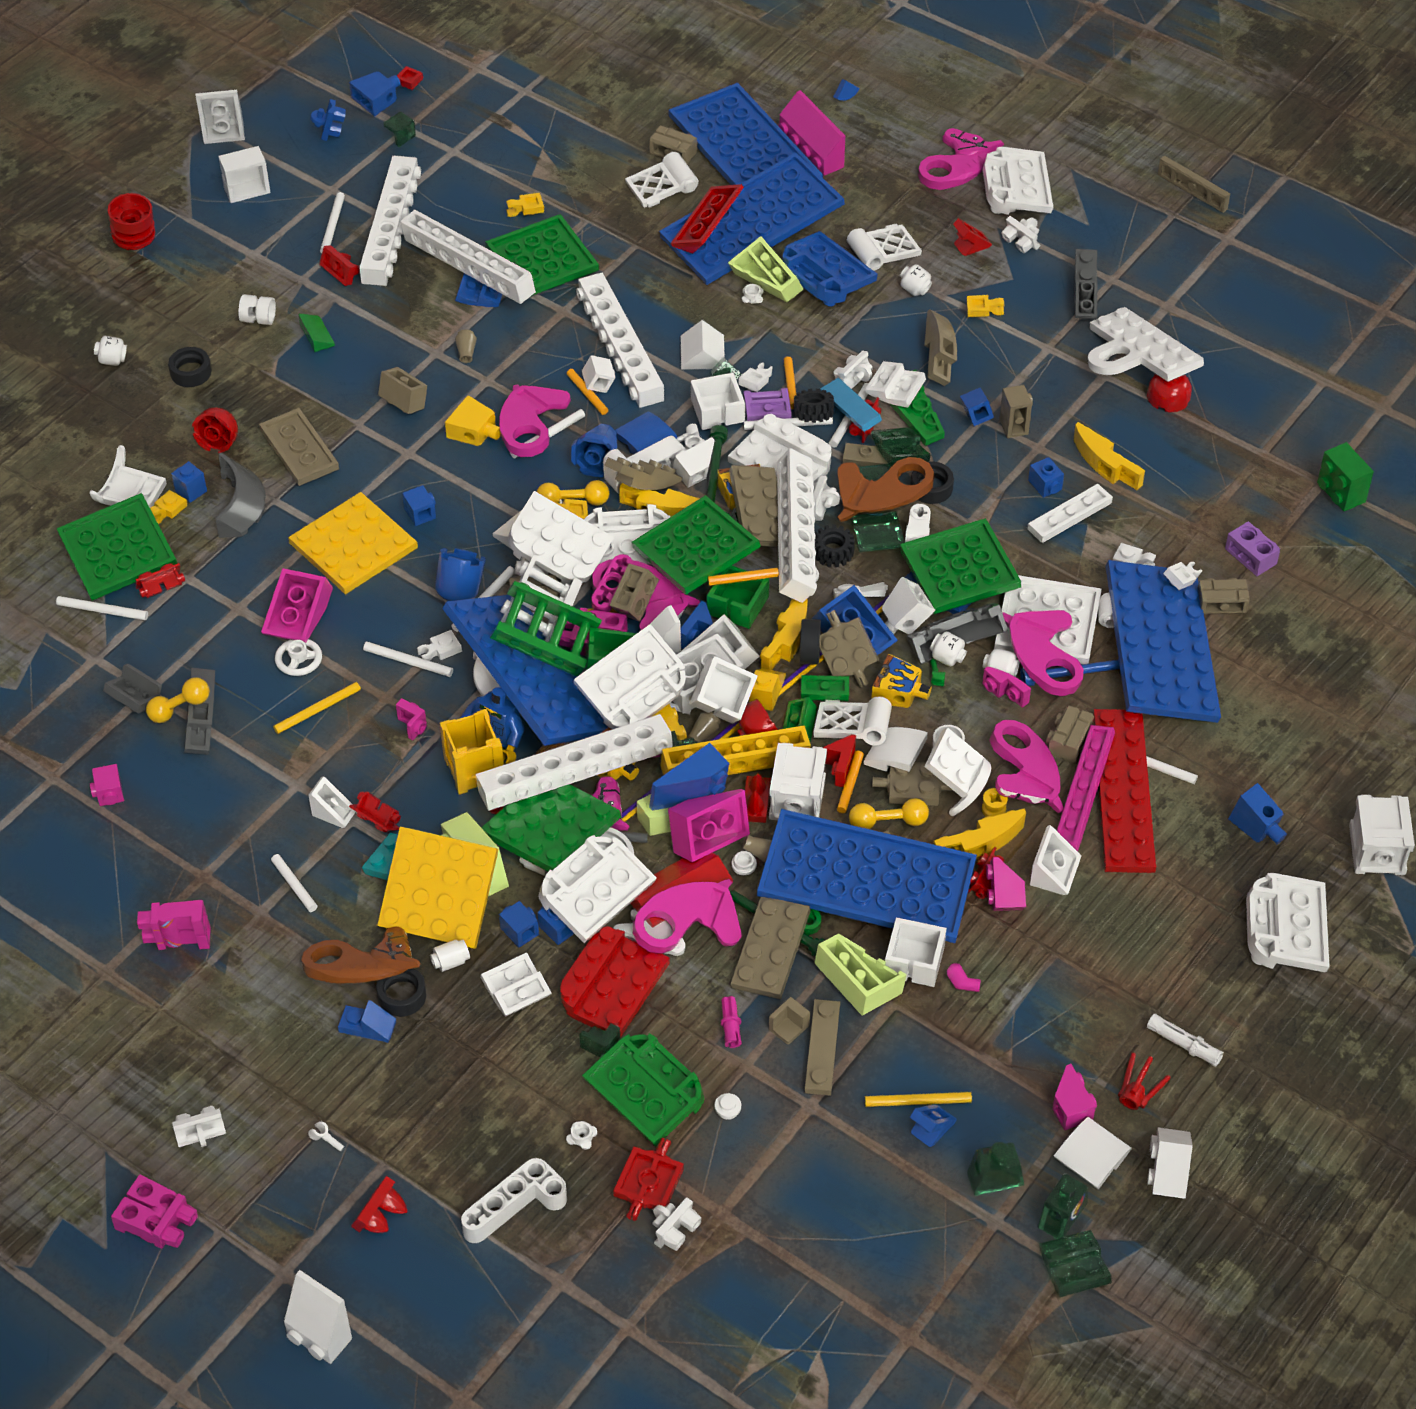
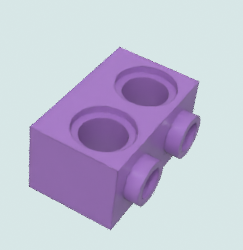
M1249 521L1228 533L1225 549L1254 575L1259 576L1277 564L1280 548Z

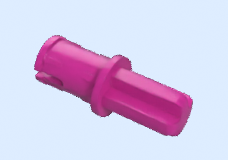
M723 997L721 1000L723 1012L721 1026L724 1029L725 1046L729 1047L730 1043V1048H736L742 1044L739 1029L741 1019L737 1014L735 997Z

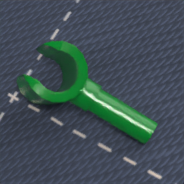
M933 658L930 660L932 667L931 684L944 686L946 672L938 671L936 659Z

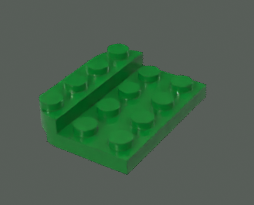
M650 1033L648 1035L640 1034L631 1037L629 1034L624 1036L582 1075L583 1079L654 1147L660 1143L661 1138L668 1136L692 1112L696 1114L705 1099L697 1075L694 1072L691 1073Z

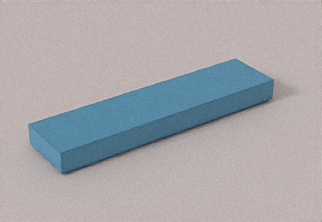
M839 377L820 388L821 391L827 390V392L834 396V405L863 432L882 421L880 414Z

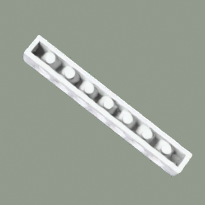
M392 156L360 265L362 284L387 286L389 277L392 278L393 263L397 261V249L401 247V234H403L400 221L409 214V206L412 207L413 193L417 191V179L421 177V167L418 166L417 158Z
M417 210L412 211L400 221L407 242L519 304L536 292L531 272Z
M598 273L578 279L577 297L579 301H583L586 314H590L594 329H598L600 341L602 343L605 342L608 356L613 357L616 371L621 372L623 384L625 386L628 385L631 399L636 400L639 408L663 402L664 385L604 274Z
M789 448L777 461L779 593L803 603L809 596L815 593L817 588L815 576V503L813 501L814 470L812 469V458Z
M661 714L478 773L476 774L478 791L489 811L662 754V749L673 747L671 731Z

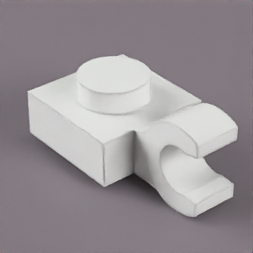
M1121 543L1113 557V561L1155 566L1153 562L1156 555L1149 552L1142 554L1143 549Z

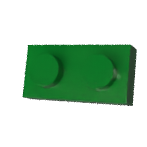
M801 675V698L810 697L811 700L849 701V676Z

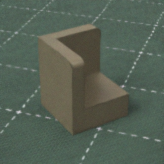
M790 997L770 1015L769 1030L783 1042L790 1044L809 1027L810 1012Z

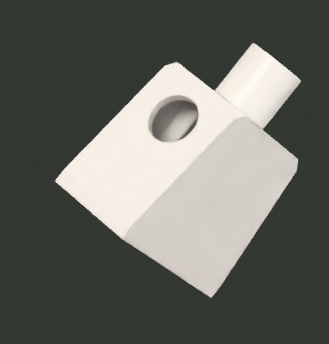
M904 577L900 578L882 606V610L888 618L885 624L893 635L898 629L907 634L913 633L935 611L920 586Z

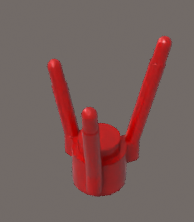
M1131 1053L1123 1085L1118 1093L1121 1104L1128 1109L1137 1110L1139 1107L1145 1108L1148 1101L1170 1080L1169 1075L1165 1076L1145 1095V1088L1141 1083L1153 1060L1151 1056L1147 1058L1136 1081L1129 1084L1136 1057L1135 1053Z

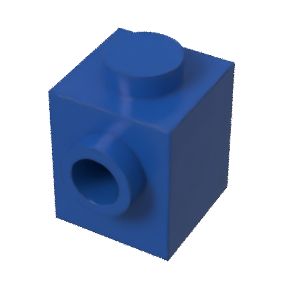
M981 388L960 396L965 412L973 426L994 418L989 401Z
M1050 457L1030 465L1028 481L1043 498L1062 490L1064 473Z
M189 461L171 473L175 492L189 503L207 492L204 473Z
M423 485L402 493L404 509L415 526L436 519L435 499L432 493H428Z
M520 901L512 906H507L499 914L501 930L518 948L539 935L538 920L535 913L530 907L526 908Z
M542 906L537 912L538 926L557 945L575 934L550 908L546 911Z

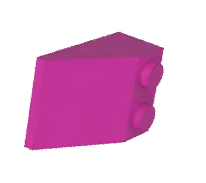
M282 568L261 633L288 640H302L306 643L325 612L333 587L327 578Z
M743 789L688 799L668 809L673 851L675 854L691 862L750 834L745 790Z

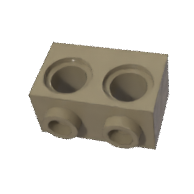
M629 563L610 606L617 613L626 614L627 618L640 622L659 579L648 569Z

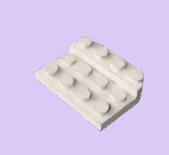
M997 147L996 151L987 154L983 165L986 197L992 212L1008 215L1011 209L1039 213L1052 212L1053 202L1044 152Z
M767 414L763 419L755 423L754 431L728 455V462L739 466L760 464V467L775 468L777 478V461L791 448L812 458V469L814 470L813 483H817L820 476L827 475L830 471L831 446L796 425L777 418L773 414Z
M535 491L515 523H513L508 535L515 557L519 560L521 557H524L530 561L533 555L537 556L534 564L560 578V583L564 585L566 583L570 585L574 577L586 583L591 578L614 539L613 536Z
M647 504V509L602 512V507L593 509V513L589 514L584 520L614 537L599 564L613 559L617 555L625 554L634 561L652 566L633 549L632 541L669 519L670 515L668 516L662 510L657 509L656 505Z
M649 624L575 678L574 684L603 717L605 725L611 729H616L652 717L681 694L685 685V667L673 650Z
M593 835L586 839L580 848L554 870H550L546 874L538 897L546 911L550 908L585 943L651 886L657 878L620 840L615 837L611 839L595 837Z
M1267 873L1266 877H1262L1254 882L1246 898L1248 948L1252 954V961L1255 964L1264 965L1272 969L1278 963L1326 972L1329 969L1325 883L1277 873Z

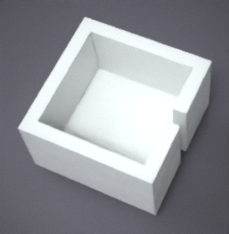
M259 146L219 156L223 185L230 203L270 193L266 161Z
M734 373L691 380V401L702 430L710 429L724 422L725 425H731L745 421V402Z
M713 656L706 660L689 704L707 713L714 711V716L733 724L742 718L757 675Z
M896 918L885 958L886 966L897 973L902 971L907 974L905 981L910 977L913 983L935 987L945 947L947 928Z

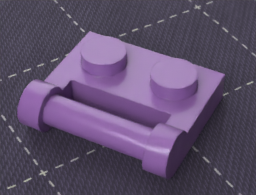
M781 388L779 391H743L747 421L761 420L767 414H773L781 419L791 418L788 388Z

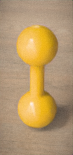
M600 480L589 482L585 489L560 490L553 483H544L536 491L553 502L559 503L560 499L585 498L588 503L594 506L604 504L610 494L608 486Z
M194 677L188 679L183 684L182 693L171 699L163 696L152 698L146 706L147 716L155 723H164L172 717L176 706L186 701L193 705L202 704L207 700L210 693L208 684L201 678Z
M918 798L907 800L903 804L902 809L875 811L869 804L860 803L850 810L849 821L851 825L865 829H871L876 821L901 818L908 825L919 826L928 819L929 809L927 804Z

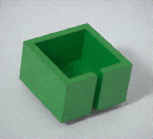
M1347 442L1324 451L1321 463L1322 468L1317 480L1319 487L1331 497L1334 504L1338 505L1343 512L1365 503L1374 471Z
M730 566L721 572L720 575L746 572V570ZM769 578L713 585L707 595V608L710 615L717 618L725 615L734 624L750 629L769 598Z
M590 627L585 652V659H587L585 671L637 633Z

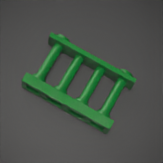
M514 581L507 592V595L514 597L506 621L504 623L501 621L497 623L490 638L578 677L587 663V659L582 658L580 653L590 627L598 628L602 619L597 618L591 612L581 611L534 590L526 583ZM523 602L536 607L527 632H523L514 626ZM545 611L558 617L549 642L541 640L536 636ZM567 621L580 627L571 652L558 646Z

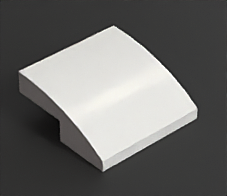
M883 361L865 391L872 397H878L879 400L886 403L909 407L925 382L926 377L924 372L904 370L903 363Z
M903 727L888 728L886 740L881 745H873L864 760V765L887 771L889 766L910 772L927 740V732Z
M527 953L482 973L480 977L505 1017L552 994L540 971L537 972Z
M1087 1117L1062 1144L1054 1157L1099 1190L1113 1169L1117 1170L1132 1148Z

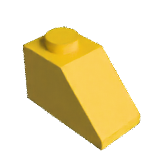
M764 668L755 670L754 674L757 675V679L750 694L749 702L758 699L765 710L773 711L786 673Z

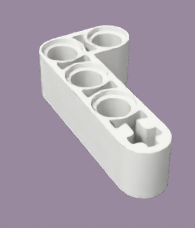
M669 436L628 458L618 449L611 450L604 457L603 466L608 457L614 460L621 457L630 461V466L632 462L638 464L639 460L649 463V460L652 459L663 464L661 468L664 465L673 468L676 454L681 450L687 449L674 436ZM604 466V479L619 494V487L622 482L615 480L618 472Z
M533 1158L528 1160L462 1214L461 1222L464 1238L470 1243L483 1241L535 1198L549 1210L555 1211L563 1208L567 1202L565 1181L542 1159ZM534 1174H540V1175H541V1176H539V1177H532V1175H534ZM516 1190L521 1191V1192L518 1193V1194H512V1193H511L512 1191H516ZM553 1191L559 1192V1193L556 1194V1195H551V1194H549L550 1192H553ZM493 1207H499V1208H500L499 1210H496V1211L490 1210V1209L493 1208Z

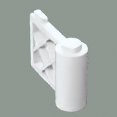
M671 152L663 158L661 163L625 178L626 184L643 207L648 206L649 208L659 204L660 200L680 191L683 193L692 192L698 185L697 177L677 152ZM659 171L663 173L661 178L652 176ZM639 180L644 181L643 186L634 185L633 183ZM649 182L658 183L656 188L647 187ZM663 184L672 185L671 188L661 189ZM645 192L654 193L653 196L649 198H643Z
M892 224L884 229L865 232L861 228L854 229L847 237V243L860 261L873 271L879 269L883 263L920 256L922 252L903 225ZM900 233L903 238L893 236L892 234ZM875 238L885 239V241L881 242L875 240ZM888 241H891L899 244V246L897 247L887 243ZM903 245L911 248L912 250H906L901 247ZM884 249L894 252V254L886 255Z
M874 697L869 703L840 702V700L820 702L814 728V738H845L853 734L856 735V739H863L870 745H881L886 740L892 709L891 702L884 697ZM825 711H836V713L829 716ZM852 711H861L855 716L849 714ZM844 717L846 720L840 724L835 721ZM828 724L833 726L831 729H821ZM854 725L858 730H847L846 728Z

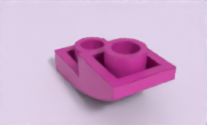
M992 667L984 669L983 685L989 692H992L998 698L1007 694L1011 701L1016 702L1022 708L1029 704L1031 688L1027 684L1002 670Z

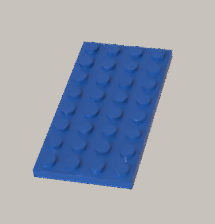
M739 83L669 109V117L685 134H691L697 138V148L730 185L742 184L795 152L823 178V174Z
M795 152L743 182L744 188L705 243L694 253L672 247L670 244L693 212L660 230L659 233L666 244L708 285L732 271L728 262L760 236L770 247H773L845 204L844 198Z
M1108 560L1105 567L1112 604L1126 712L1218 723L1221 713L1203 609H1201L1198 594V577L1192 585L1178 590L1164 575V572L1167 570L1166 567Z
M500 595L448 601L442 608L544 746L582 740L600 734L608 728L604 723L603 717L574 684V679L577 676L490 638L493 629L504 615L500 611L505 601H510L512 596ZM524 605L521 606V610L532 616L534 615L529 608ZM516 619L515 628L527 632L529 625ZM538 630L537 638L545 640V636L542 635L543 632Z
M781 809L758 886L757 896L807 905L813 910L889 928H894L896 918L947 928L945 941L956 943L977 855Z

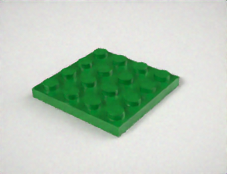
M561 214L485 241L488 250L531 272L536 291L533 295L599 271V264Z
M142 493L56 528L91 601L135 583L136 579L143 573H154L159 571L164 565L170 563L173 565L177 564V560Z
M706 495L632 541L633 549L685 595L707 582L708 576L718 575L761 547L760 541Z
M986 518L900 544V551L912 574L935 609L934 614L1021 588V580Z
M568 784L507 804L481 828L495 844L549 872L580 848L586 839L593 835L595 837L602 836L621 818V812L619 809Z

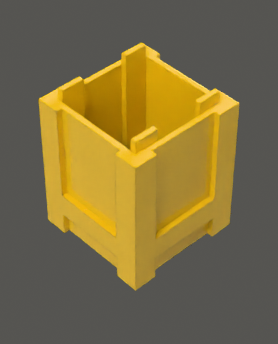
M487 709L477 711L474 715L457 720L440 722L444 760L451 770L459 795L478 787L476 774L504 765L502 744L500 739L496 738Z

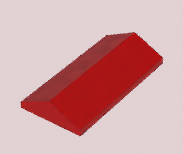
M743 185L711 187L670 243L672 247L690 253L697 251L705 243L744 188Z
M713 852L694 862L682 858L654 874L657 878L655 882L630 904L639 912L654 895L671 887L692 882L719 883L728 879L733 883V879L720 857ZM651 917L646 920L652 928L664 921L663 918Z

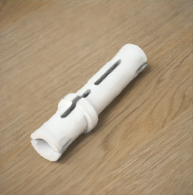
M1153 1014L1147 1024L1148 1029L1189 1051L1191 1056H1198L1215 1067L1223 1057L1224 1052L1204 1042L1202 1037H1195L1157 1014Z

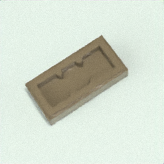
M846 443L843 463L852 462L857 466L887 469L890 448Z

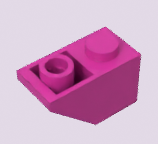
M993 857L990 864L986 866L987 879H991L992 889H988V904H992L993 911L1024 910L1026 907L1025 881L999 857Z
M1072 1064L1066 1065L1053 1104V1111L1064 1130L1080 1125L1087 1117L1093 1120L1095 1108H1097L1093 1094L1087 1092L1082 1075L1075 1071Z

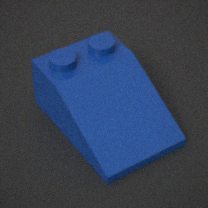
M855 585L821 608L812 618L821 620V632L824 634L832 627L826 615L831 611L835 610L841 623L860 617L877 656L898 641Z
M708 743L652 783L649 808L652 811L670 808L688 799L722 793L726 788L729 762L711 743Z

